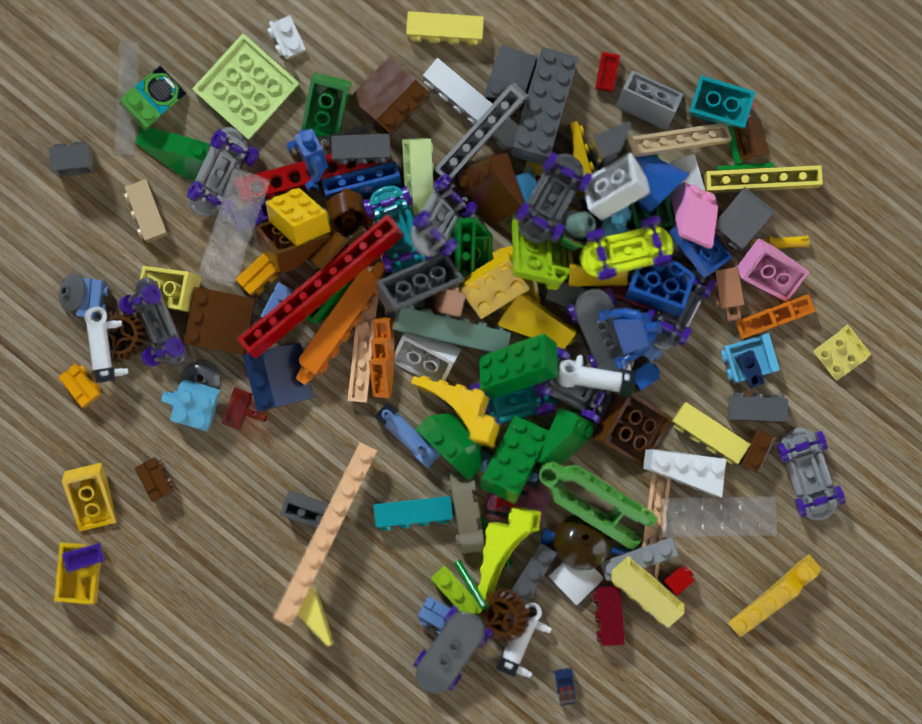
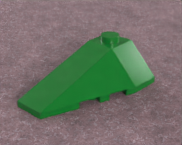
M139 127L134 142L178 175L191 181H195L211 147L209 143L151 127L146 131Z

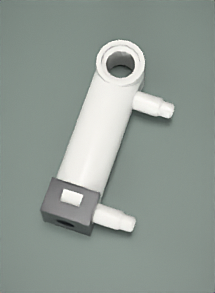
M101 307L88 309L84 319L88 330L93 383L115 381L116 376L128 374V369H114L112 367L107 329L121 327L122 321H106L107 314ZM94 311L100 315L98 322H94L91 319V314Z
M578 355L576 362L566 360L561 363L557 379L563 387L579 385L618 392V396L632 398L636 371L631 370L629 363L622 369V373L584 367L583 356Z
M528 602L526 604V609L529 607L537 609V614L528 621L530 626L526 628L527 632L521 638L507 643L496 667L497 670L512 677H515L517 673L531 678L532 672L520 667V661L535 628L546 633H550L552 630L546 624L538 621L542 611L535 602Z

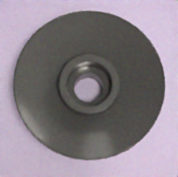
M74 273L64 278L59 289L61 307L66 311L72 312L81 306L85 296L84 280L80 275Z
M197 360L190 363L182 375V381L189 380L218 389L221 380L217 367L206 360ZM199 375L204 377L202 382L197 381Z

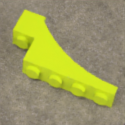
M521 507L512 508L509 514L510 525L499 522L488 523L485 532L487 537L486 545L483 549L484 560L480 569L481 582L478 586V590L484 600L496 590L500 573L514 549L530 533L539 531L541 511Z

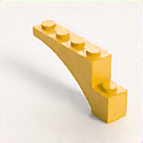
M578 121L571 122L569 127L572 137V156L577 158L582 164L584 175L586 173L592 175L594 167L593 163L588 161L587 155H590L589 148L582 139L585 136L583 126H579ZM577 191L567 210L582 212L580 204L576 205V202L586 200L585 191Z
M421 375L420 378L413 377L412 384L417 389L441 398L456 410L468 427L472 441L477 444L493 447L500 425L495 421V418L484 415L489 402V398L484 394V391L479 389L470 391L467 390V387L459 384L451 386L443 380L435 382L430 377Z
M808 554L761 596L730 619L728 624L741 638L799 595L803 586L816 578L822 568Z

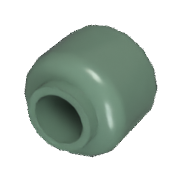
M587 212L572 214L567 219L566 231L575 239L584 238L586 234L594 231L595 220Z

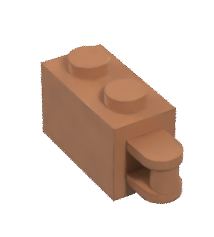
M738 267L714 271L711 279L716 281L714 286L716 289V295H714L715 306H719V310H725L727 322L741 320L739 307L744 305ZM735 308L736 313L730 314L729 309Z
M447 288L433 295L430 310L460 317L466 294L460 293L459 288Z

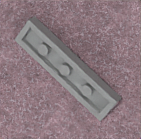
M671 537L606 560L601 564L606 581L612 579V570L627 556L632 558L642 568H646L680 555L674 538Z

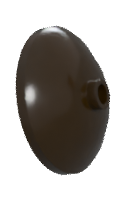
M572 515L563 520L558 526L554 536V546L557 555L567 566L576 570L586 571L595 569L606 561L612 548V538L580 517ZM582 536H587L588 540L584 541Z

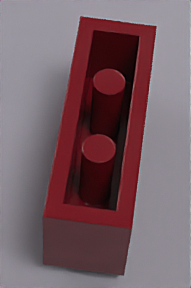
M616 586L596 587V592H593V602L597 603L598 611H594L595 623H599V630L596 631L597 642H600L602 647L625 645L621 588Z

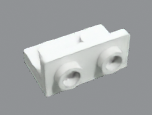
M290 15L274 23L273 21L269 22L270 28H268L271 38H276L278 45L275 47L279 56L283 55L285 60L306 51Z

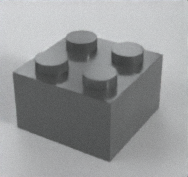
M74 142L70 146L60 143L49 148L51 171L58 177L96 173L94 150L85 142Z

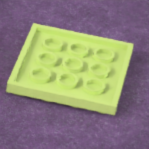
M243 33L192 90L245 138L250 140L300 84Z

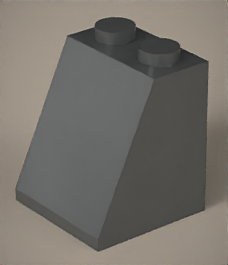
M744 187L716 220L715 235L720 239L723 237L727 240V245L734 251L737 249L741 251L775 211Z

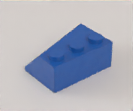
M652 155L634 157L647 178L650 191L649 194L635 202L648 215L690 175Z
M672 261L667 265L659 267L650 265L634 270L625 298L680 317L685 308L695 275L677 261Z

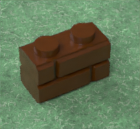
M759 429L755 430L749 442L751 445L743 455L739 465L756 473L760 472L763 466L762 462H765L776 437Z
M154 457L134 468L151 502H156L175 492L173 489L175 484L170 476H166L164 472L166 466L162 459L158 460L157 457Z

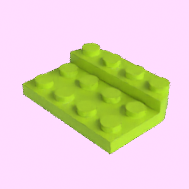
M517 212L512 214L513 276L546 283V289L557 290L570 271L569 268H566V247L561 245L563 242L561 236L556 242H553L550 238L540 243L528 241L519 231L518 221L515 220Z

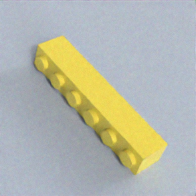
M822 165L706 171L704 174L705 191L711 193L741 192L744 187L749 191L819 188L823 185Z

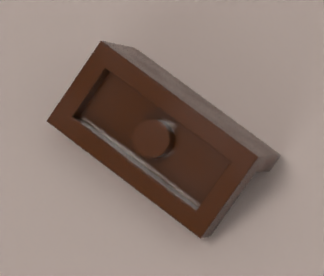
M748 118L745 128L733 127L742 161L769 154L760 118Z

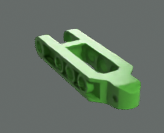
M550 460L541 466L540 480L552 490L554 502L630 549H636L641 542V538L637 533L618 522L625 514L634 521H639L650 528L657 522V517L653 512L578 465L563 467L557 462ZM574 480L585 487L586 491L590 490L601 497L602 501H607L615 507L607 515L565 489L564 482Z

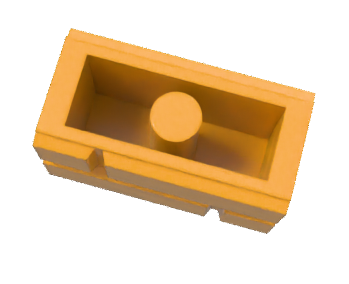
M263 253L236 280L252 297L255 295L258 297L265 291L264 286L268 282L272 284L279 278V272Z
M76 363L61 374L58 379L82 408H86L102 395L100 391L102 387L99 383H93L88 376L90 372L83 364L80 366Z

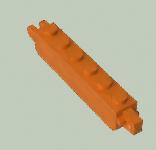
M383 262L375 263L376 265L370 271L364 269L356 276L299 357V363L302 366L296 376L298 381L307 385L315 375L319 376L326 372L330 359H334L338 355L342 342H347L351 336L349 332L353 327L359 325L362 320L361 315L364 311L367 312L373 305L372 300L377 295V281L383 279L387 272Z

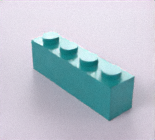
M451 496L373 504L376 528L380 527L381 531L392 530V526L399 525L400 529L411 528L413 523H419V527L429 526L431 521H438V524L450 523L449 519H453Z

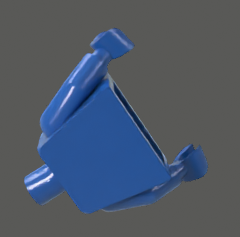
M303 129L286 146L290 154L291 149L295 148L304 161L311 176V180L305 185L307 190L310 191L311 187L318 190L317 182L320 181L328 166L322 147L313 129Z
M628 308L614 309L611 312L604 309L599 313L600 322L608 318H614L612 321L623 353L626 354L625 357L614 359V364L618 369L625 367L627 362H632L650 350L652 342L657 339L656 334L662 332L661 323H652L648 313H641L638 310Z

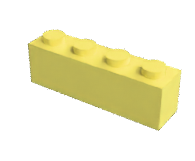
M408 11L406 37L414 42L427 39L432 43H440V40L448 41L449 44L467 42V45L475 46L478 43H482L484 16Z
M687 402L682 404L671 421L675 424L673 427L681 433L686 431L691 435L690 439L698 444L700 442L707 445L706 449L713 454L718 452L730 465L732 463L738 464L751 445Z
M629 556L612 570L611 580L613 584L618 588L621 587L630 599L636 600L642 609L650 612L660 624H664L669 628L684 614V603Z

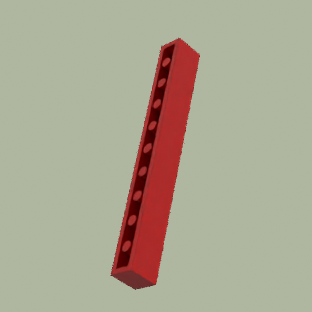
M387 214L237 339L255 359L258 358L405 235Z

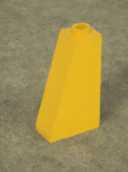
M526 293L521 294L511 302L497 323L500 327L528 337L545 333L557 343V347L563 349L567 345L571 346L577 338L574 327Z

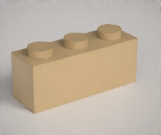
M144 179L126 186L124 197L127 204L131 203L133 208L130 213L134 222L137 221L140 228L137 231L140 238L148 243L169 235L149 181Z

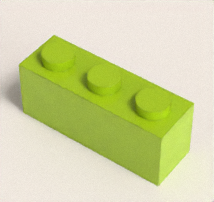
M446 565L430 578L460 612H468L477 616L482 611L473 595Z

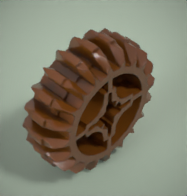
M116 310V316H114V313L110 311V318L107 317L106 321H122L121 327L107 330L108 336L113 340V350L110 349L111 360L115 361L117 356L120 362L123 361V356H125L126 360H130L129 353L137 356L134 350L141 351L142 348L138 344L145 343L140 337L146 336V333L139 332L144 329V325L137 326L141 320L137 318L133 321L135 318L134 314H130L128 317V315L123 313L121 316V311ZM126 321L131 324L134 336L127 334ZM119 331H121V334L128 338L123 337L122 339L120 338V340L118 341V338L112 335L111 333L116 334L119 333ZM124 342H132L127 349L119 351Z
M499 589L497 592H492L485 599L488 607L481 612L485 616L482 621H486L487 625L485 628H489L492 631L491 634H495V639L508 642L519 639L527 632L526 628L530 626L528 621L531 617L527 614L530 610L526 609L527 602L522 601L523 596L517 597V591L512 592L511 589Z

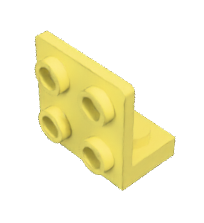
M848 324L813 351L836 381L871 355Z

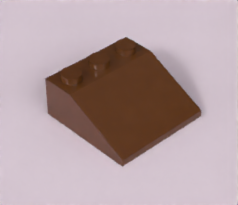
M389 57L349 98L391 137L430 97V93Z
M508 153L489 156L457 174L463 193L470 202H475L478 206V212L489 225H493L518 212L524 203Z
M270 221L255 226L259 247L279 273L288 272L298 267L330 239V235L326 233L296 246Z
M195 287L184 344L245 355L246 349L237 338L251 328L256 299Z
M617 392L592 438L644 468L645 450L656 449L673 418L634 393L632 398L618 396Z

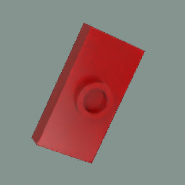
M601 52L595 90L614 92L620 55Z

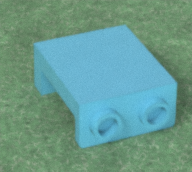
M769 333L722 347L721 357L723 362H727V377L729 381L732 380L733 384L745 381L734 357L748 350L754 351L763 375L780 370Z

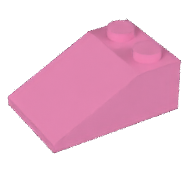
M684 182L671 196L679 236L711 249L713 247L718 212L716 197L709 191L706 192L696 185Z
M759 238L737 266L743 280L788 302L810 273L776 247Z

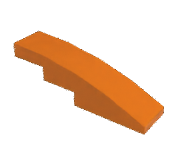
M810 294L735 321L741 338L745 339L817 311Z
M376 317L373 319L375 338L371 339L373 358L369 360L373 397L390 398L395 359L394 330H392L393 318Z

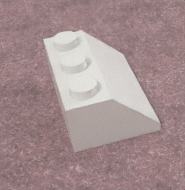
M631 153L594 173L589 185L585 189L588 209L600 220H604L650 193L647 178Z
M404 333L395 351L394 364L419 377L424 375L430 377L435 382H438V380L445 381L461 349L450 343Z

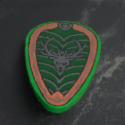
M564 228L561 234L563 241L561 245L572 252L589 243L586 237L580 239L571 237L566 228Z

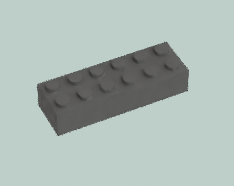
M542 47L528 92L529 97L524 105L510 156L544 165L553 148L579 57Z

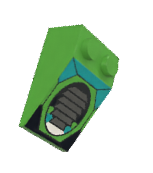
M160 65L119 100V105L146 131L187 93Z

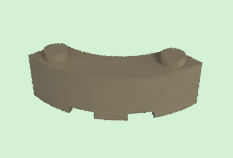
M459 471L451 472V481H447L448 491L453 492L459 530V535H455L457 547L461 546L462 554L483 551L484 539L474 476L468 481Z

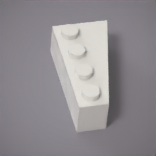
M645 450L643 469L710 496L722 497L726 459L660 450Z

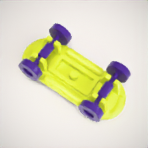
M653 216L642 220V228L607 237L603 229L586 234L589 243L581 251L580 261L583 269L588 274L598 277L599 280H607L617 276V273L650 265L659 267L673 261L671 256L674 249L673 240L666 230L657 226L661 224L660 217Z

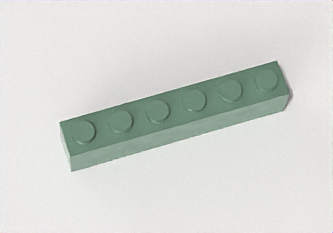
M412 305L396 311L392 330L488 353L507 347L511 335L510 332L505 331L506 328L494 326L493 329L487 327L488 324L476 321V324L469 323V319L458 317V320L451 319L450 314L440 313V315H435L432 310L424 308L418 311L414 310L415 306Z

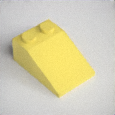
M149 266L142 267L140 279L150 277L157 283L167 309L190 313L195 287L200 288L202 276L186 271Z
M317 587L311 588L297 615L327 646H330L334 641Z

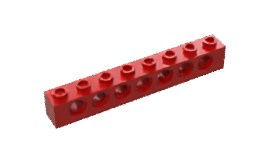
M332 154L324 155L327 166L334 164L338 169L335 173H329L325 170L317 184L321 183V186H323L322 179L382 164L373 161L367 164H356L355 167L348 168L346 165H338L337 162H333ZM304 161L238 178L236 182L243 204L254 205L260 199L265 198L268 200L276 195L285 194L292 189L302 188L305 191L307 190L305 185L311 180V177H309V172ZM294 174L301 176L300 181L297 183H292L290 180ZM276 179L282 180V185L279 188L272 187V183ZM257 184L264 186L263 191L260 193L254 192V187Z

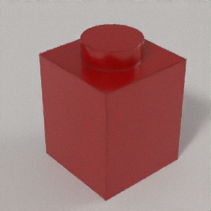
M681 565L663 579L676 596L695 580L692 578L694 575L687 566L684 568Z

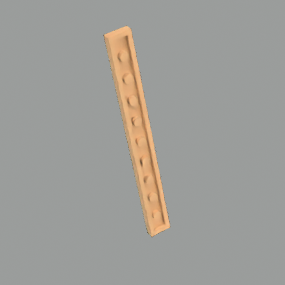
M368 218L367 226L370 229L375 225L373 218ZM382 256L378 257L365 269L370 271L376 265L375 263L383 262ZM377 295L372 300L373 305L367 312L364 311L361 315V322L355 328L348 401L368 402L370 384L369 360L372 359L371 339L375 338L373 319L377 317L379 302Z
M361 442L359 443L273 617L274 619L291 627L377 450Z

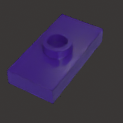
M101 542L62 554L67 573L106 561Z

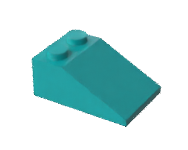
M701 75L688 116L708 122L745 128L756 92Z

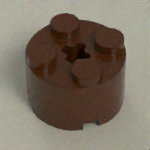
M346 188L326 200L330 224L336 232L352 231V229L363 223L367 224L368 215L363 203L364 198L361 194Z

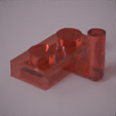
M234 387L221 424L241 430L245 416L265 422L267 415L248 409L253 394Z

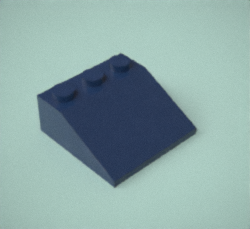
M301 343L267 349L256 359L250 354L243 355L257 412L315 398L311 381L304 385L296 379L302 366L299 363V357L303 353Z

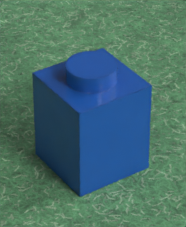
M648 362L636 370L635 385L639 391L660 378L658 374L661 372L655 363L652 365L651 362Z

